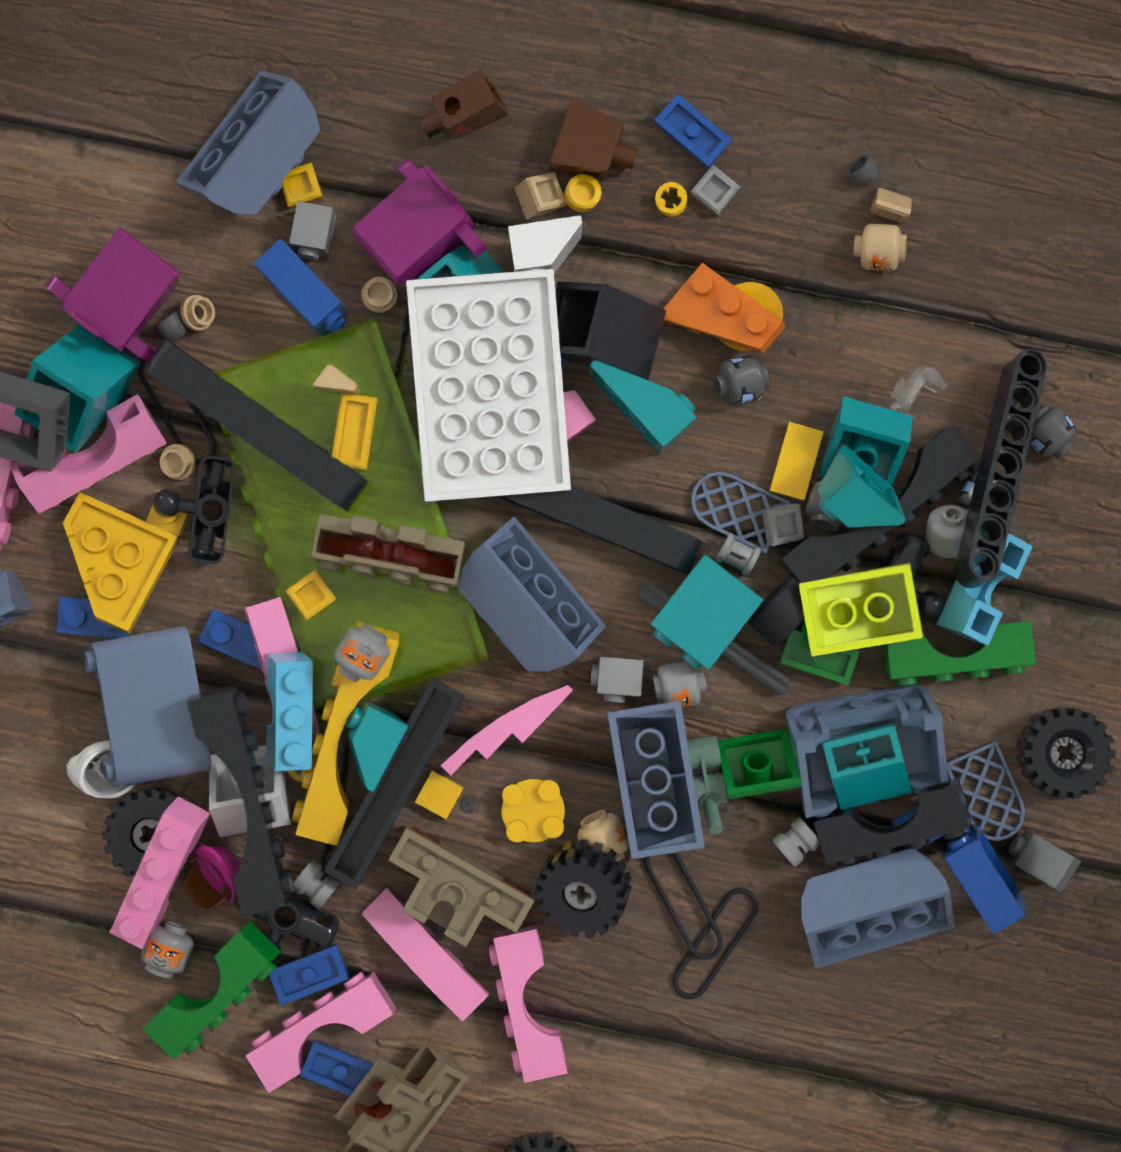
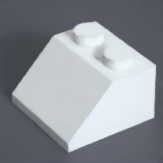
M581 216L508 226L514 271L554 269L555 274L581 239Z
M266 745L258 746V750L254 751L257 766H263L267 780V786L262 788L266 801H272L276 815V822L272 823V827L291 825V800L286 771H274L266 760ZM216 754L211 755V769L209 771V811L219 837L247 833L245 806L238 785L225 763Z

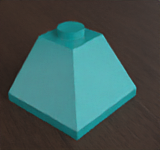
M844 444L838 450L818 488L822 501L820 505L822 511L831 520L836 521L839 519L847 527L903 524L906 518L894 487Z
M363 701L360 708L355 707L347 720L346 727L349 728L347 738L355 773L364 786L374 792L408 725L395 713Z

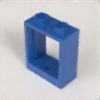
M281 238L254 263L263 276L322 338L328 333L331 336L335 335L345 326L347 321L344 318L349 313L342 302Z
M976 824L965 829L966 833L964 835L946 841L945 860L991 932L995 934L1026 916L1025 900L981 828Z

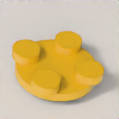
M526 779L504 788L502 792V819L507 828V837L511 841L516 843L522 841L541 842L549 838H557L563 833L565 806L560 794V788L555 781Z

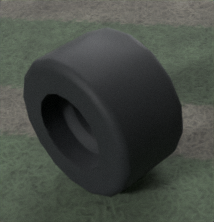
M789 577L783 581L761 603L748 621V624L770 645L776 646L782 642L805 619L799 582L794 577Z

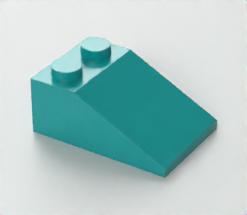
M594 360L589 365V376L659 454L694 423L696 417L693 411L696 408L683 393L677 396L668 388L597 360Z

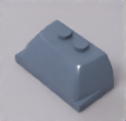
M261 70L175 183L184 191L210 201L233 213L256 215L268 199L280 191L284 178L291 169L296 168L302 162L304 152L320 131L315 108L302 87L292 78Z
M515 517L507 521L474 550L462 568L458 585L460 592L475 608L479 617L496 633L501 643L511 651L528 671L548 672L570 664L583 653L606 627Z
M681 700L608 712L631 858L637 859L705 848Z
M907 849L883 857H873L869 861L853 866L838 867L833 872L813 877L807 881L801 898L802 923L815 969L955 928L950 890L945 878L930 859L915 849Z

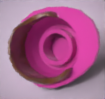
M205 845L197 847L191 854L188 862L190 866L183 882L187 895L194 904L205 910H212L225 903H231L237 896L233 880L240 868L241 860L237 858L235 853L224 847H208Z

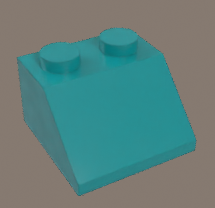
M843 396L832 425L819 477L824 478L838 450L845 444L892 486L910 444L913 416Z

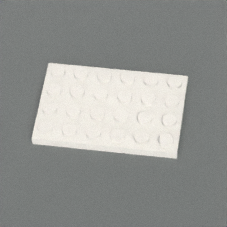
M554 269L406 280L425 502L571 490Z

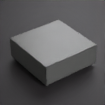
M712 165L691 190L690 195L714 215L718 216L740 190V186L716 166Z
M792 503L762 510L767 545L776 546L805 539L800 504Z

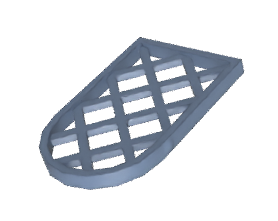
M725 472L710 473L701 478L693 488L691 496L692 510L699 521L711 530H716L726 536L730 532L722 528L734 524L738 535H734V539L751 548L759 546L744 539L756 535L760 544L759 548L762 549L761 552L766 554L769 548L767 543L766 545L764 544L761 533L765 532V528L759 530L755 519L756 516L763 513L762 510L753 513L749 500L761 496L766 509L788 505L790 502L739 478L737 475ZM717 476L720 487L708 491L704 481L710 477ZM721 476L731 478L736 482L724 485ZM701 485L704 493L696 495L697 489ZM739 485L743 498L730 502L726 489ZM743 485L758 491V493L747 496ZM722 491L726 504L714 508L709 495ZM766 496L781 503L770 507ZM705 497L710 510L699 513L696 509L695 500ZM745 502L749 515L736 519L732 506ZM728 508L732 521L720 525L716 512ZM711 514L715 525L702 517ZM751 519L755 531L742 535L738 523Z
M997 741L947 761L949 779H955L951 769L960 772L959 781L961 787L966 775L978 780L974 792L963 788L962 791L964 794L972 796L968 810L972 816L982 819L979 826L982 832L986 822L998 826L995 836L984 834L986 838L1000 841L1008 839L1017 833L1024 822L1025 808L1021 794L1017 789ZM990 748L986 759L975 755ZM994 751H996L1001 765L991 761ZM967 758L963 769L952 765ZM972 759L984 763L980 776L968 771ZM989 765L1001 770L996 782L984 778ZM1005 774L1012 788L1001 784ZM982 782L994 786L990 799L978 794ZM999 788L1011 793L1007 805L995 801ZM1015 796L1018 801L1019 810L1011 808ZM976 798L988 803L984 815L972 811ZM993 805L1005 809L1000 822L988 818ZM1009 811L1019 815L1015 827L1005 824ZM973 820L971 821V824H970L971 827L975 825V823L973 822ZM1003 828L1010 830L1007 834L1001 835Z

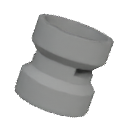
M797 817L790 823V829L786 833H779L771 840L794 867L803 861L805 853L815 851L821 846L817 836L800 817Z
M313 859L294 881L293 886L297 894H304L310 897V904L319 910L341 881L331 875L326 876L322 871V866Z

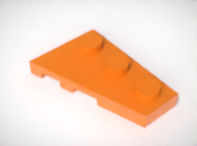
M703 263L663 308L666 310L663 324L669 326L673 324L686 328L689 332L698 335L702 333L721 339L722 342L760 354L767 350L786 327L783 320Z

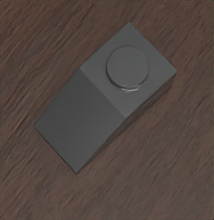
M1025 831L1023 836L1017 835L1008 849V853L1011 854L1007 860L1009 863L1044 885L1061 893L1081 862L1074 856L1029 831Z

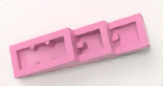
M281 597L244 609L255 641L254 646L266 679L264 680L266 688L267 653L298 652ZM268 691V694H269V697H270V700H271V703H272L271 695H270V692ZM312 702V740H314L317 732H321Z
M569 685L560 687L535 697L505 713L466 741L441 767L452 775L475 750H478L488 759L512 733L523 743L573 689Z
M387 887L361 914L409 968L463 1022L484 1001L489 993L463 968V964L438 940L439 937L429 927L402 911L405 904Z

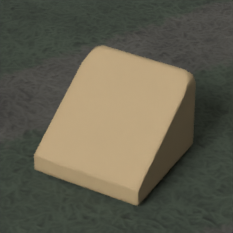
M555 172L525 178L515 187V192L526 220L539 217L567 205Z
M878 188L870 212L871 214L902 224L910 215L912 200L907 196Z
M328 364L312 384L316 390L324 392H342L356 395L361 392L357 383L332 364Z

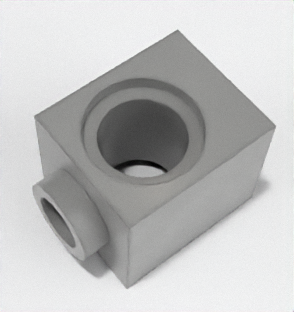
M297 201L289 244L294 251H298L297 255L299 257L311 260H318L319 255L329 257L337 217L333 207Z

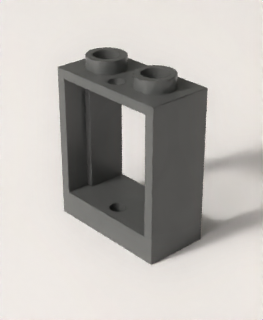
M0 371V402L40 414L38 440L0 429V457L51 472L66 455L70 392Z

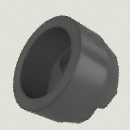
M868 154L857 158L847 170V175L854 183L860 186H869L871 184L869 179L872 177L876 180L879 174L878 165Z
M176 311L155 326V329L163 339L174 342L181 340L185 336L187 326L182 321L180 313Z

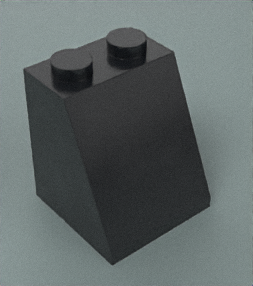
M558 281L555 293L560 357L588 367L594 360L649 380L666 310L608 284Z

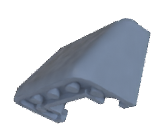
M180 626L89 643V651H84L85 668L87 673L93 672L95 678L99 679L111 751L108 753V759L103 760V772L106 782L112 781V787L117 788L210 771V748L196 738L187 705V700L193 694L200 693L187 628Z
M915 684L903 685L793 706L786 712L789 739L802 787H799V792L806 818L828 816L838 807V798L822 742L830 740V737L894 722L912 792L920 796L923 787L948 781L942 714L929 690L924 686Z

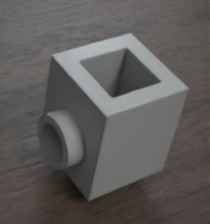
M599 657V664H592L590 685L597 686V693L604 694V701L625 702L626 695L641 697L644 660Z

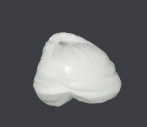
M109 741L95 742L85 747L78 755L71 757L66 764L67 775L72 783L85 794L95 798L120 797L129 793L137 785L113 788L112 781L106 782L103 772V760L108 759V753L111 751Z

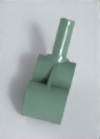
M716 735L688 739L698 808L704 810L709 833L711 835H718L723 831L718 806L728 802L722 771H719L721 757Z

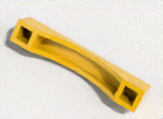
M357 621L356 627H361L362 624L366 623ZM373 625L370 626L376 628L388 638L386 644L390 649V655L377 676L371 680L360 678L358 682L351 681L338 671L341 666L337 664L331 686L338 687L334 700L327 698L321 720L328 722L324 734L318 732L316 734L312 754L317 755L314 768L305 771L301 787L307 789L304 801H296L291 821L297 822L295 835L338 846L349 806V800L343 789L338 769L337 748L339 737L348 716L357 703L375 685L389 677L399 644L400 633Z

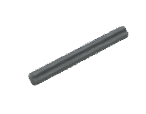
M647 580L642 583L636 593L637 597L659 612L672 597ZM732 640L721 654L778 695H782L790 685L791 681L788 677L735 640Z

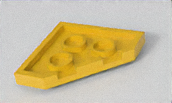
M79 492L63 521V525L96 620L130 635L179 541L178 536Z

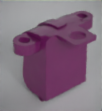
M408 158L396 167L406 180L353 227L354 230L352 231V235L393 282L396 285L402 283L406 288V280H418L423 273L441 258L460 246L465 245L476 258L487 249L484 242L474 232L473 220L458 203L453 193L427 165L417 169Z
M119 228L73 289L54 275L51 276L44 287L63 300L61 308L91 334L105 340L120 352L129 349L148 363L156 350L138 338V336L175 289L179 281L180 271L125 230Z

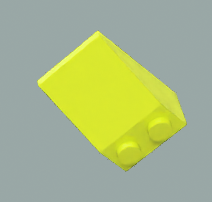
M910 563L799 583L811 656L923 638Z

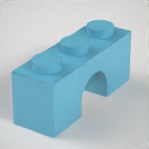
M981 528L982 536L989 541L988 533ZM1008 533L998 575L973 589L960 585L956 580L936 625L961 638L989 646L1003 612L991 606V594L1001 580L1005 578H1019L1033 546ZM973 562L974 570L981 575L980 566Z
M304 652L267 653V690L270 692L272 699L273 718L272 725H267L266 760L274 771L312 769L313 661Z

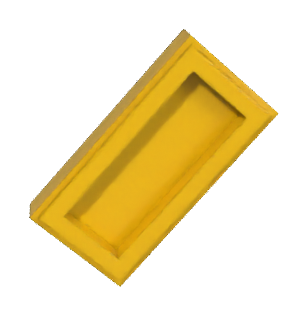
M341 392L331 456L336 457L340 462H343L352 469L368 470L378 398Z
M788 422L769 492L800 501L805 500L824 431Z

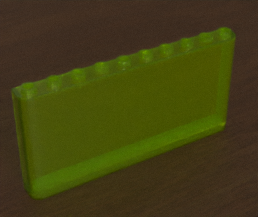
M375 318L215 372L330 454H332L341 393L318 391L312 386L328 364H332L357 383L361 390L358 395L378 398L367 471L353 469L369 482L348 512L220 423L224 436L230 435L234 445V449L229 450L231 460L235 464V469H241L245 479V483L241 484L247 504L253 503L257 517L252 518L254 529L258 538L264 537L268 551L263 552L266 565L270 573L276 572L280 584L275 586L277 598L281 597L283 606L287 605L291 617L288 622L294 640L299 641L302 652L313 661L314 687L312 703L315 709L322 708V711L324 710L327 698L334 700L338 688L331 686L338 664L334 657V651L347 630L351 627H356L357 621L400 633L399 644L389 677L375 685L358 703L490 659L473 606L460 592L459 588H449V593H441L428 590V583L414 580L412 586L392 583L388 575L378 573L376 579L356 576L355 572L347 567H341L340 572L323 570L319 568L320 562H316L311 558L320 514L350 520L353 515L378 520V524H382L390 529L399 530L400 525L425 529L428 535L450 539L438 502H425L421 451ZM324 534L321 553L343 558L344 554L353 556L357 540ZM428 554L424 573L454 579L457 559ZM317 570L338 600L307 621L286 590L312 571Z

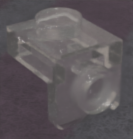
M926 365L923 368L916 366L910 371L906 380L900 377L894 386L890 396L895 400L890 408L900 413H906L909 411L922 386L940 394L946 389L948 383L941 379L943 375L934 368Z

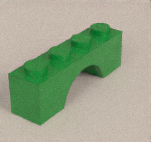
M1031 621L998 624L989 646L979 643L971 652L959 657H950L938 652L929 644L924 634L923 638L881 645L885 679H895L896 686L918 684L917 677L931 675L932 682L954 680L953 673L967 672L968 678L990 676L989 669L1003 668V674L1025 673L1026 665L1036 664Z
M249 921L214 956L220 970V986L217 994L210 998L194 999L178 993L143 1030L173 1060L183 1050L190 1055L204 1040L200 1033L207 1026L213 1031L228 1016L224 1009L231 1002L237 1007L252 992L248 985L255 978L261 983L276 968L272 961L281 951Z

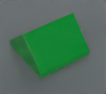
M787 729L718 740L721 757L720 770L724 776L728 799L802 787Z

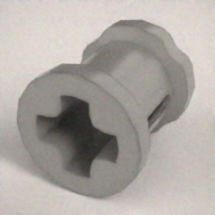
M729 533L715 561L717 563L723 561L741 570L742 575L747 578L762 549L759 547L753 549L735 540L734 535Z

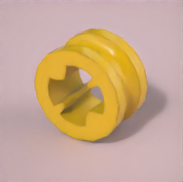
M675 182L664 183L656 192V206L665 216L673 217L681 214L687 206L685 189ZM670 190L676 191L677 199L681 201L678 206L673 204L672 209L665 207L666 201L661 198L665 192L669 195Z

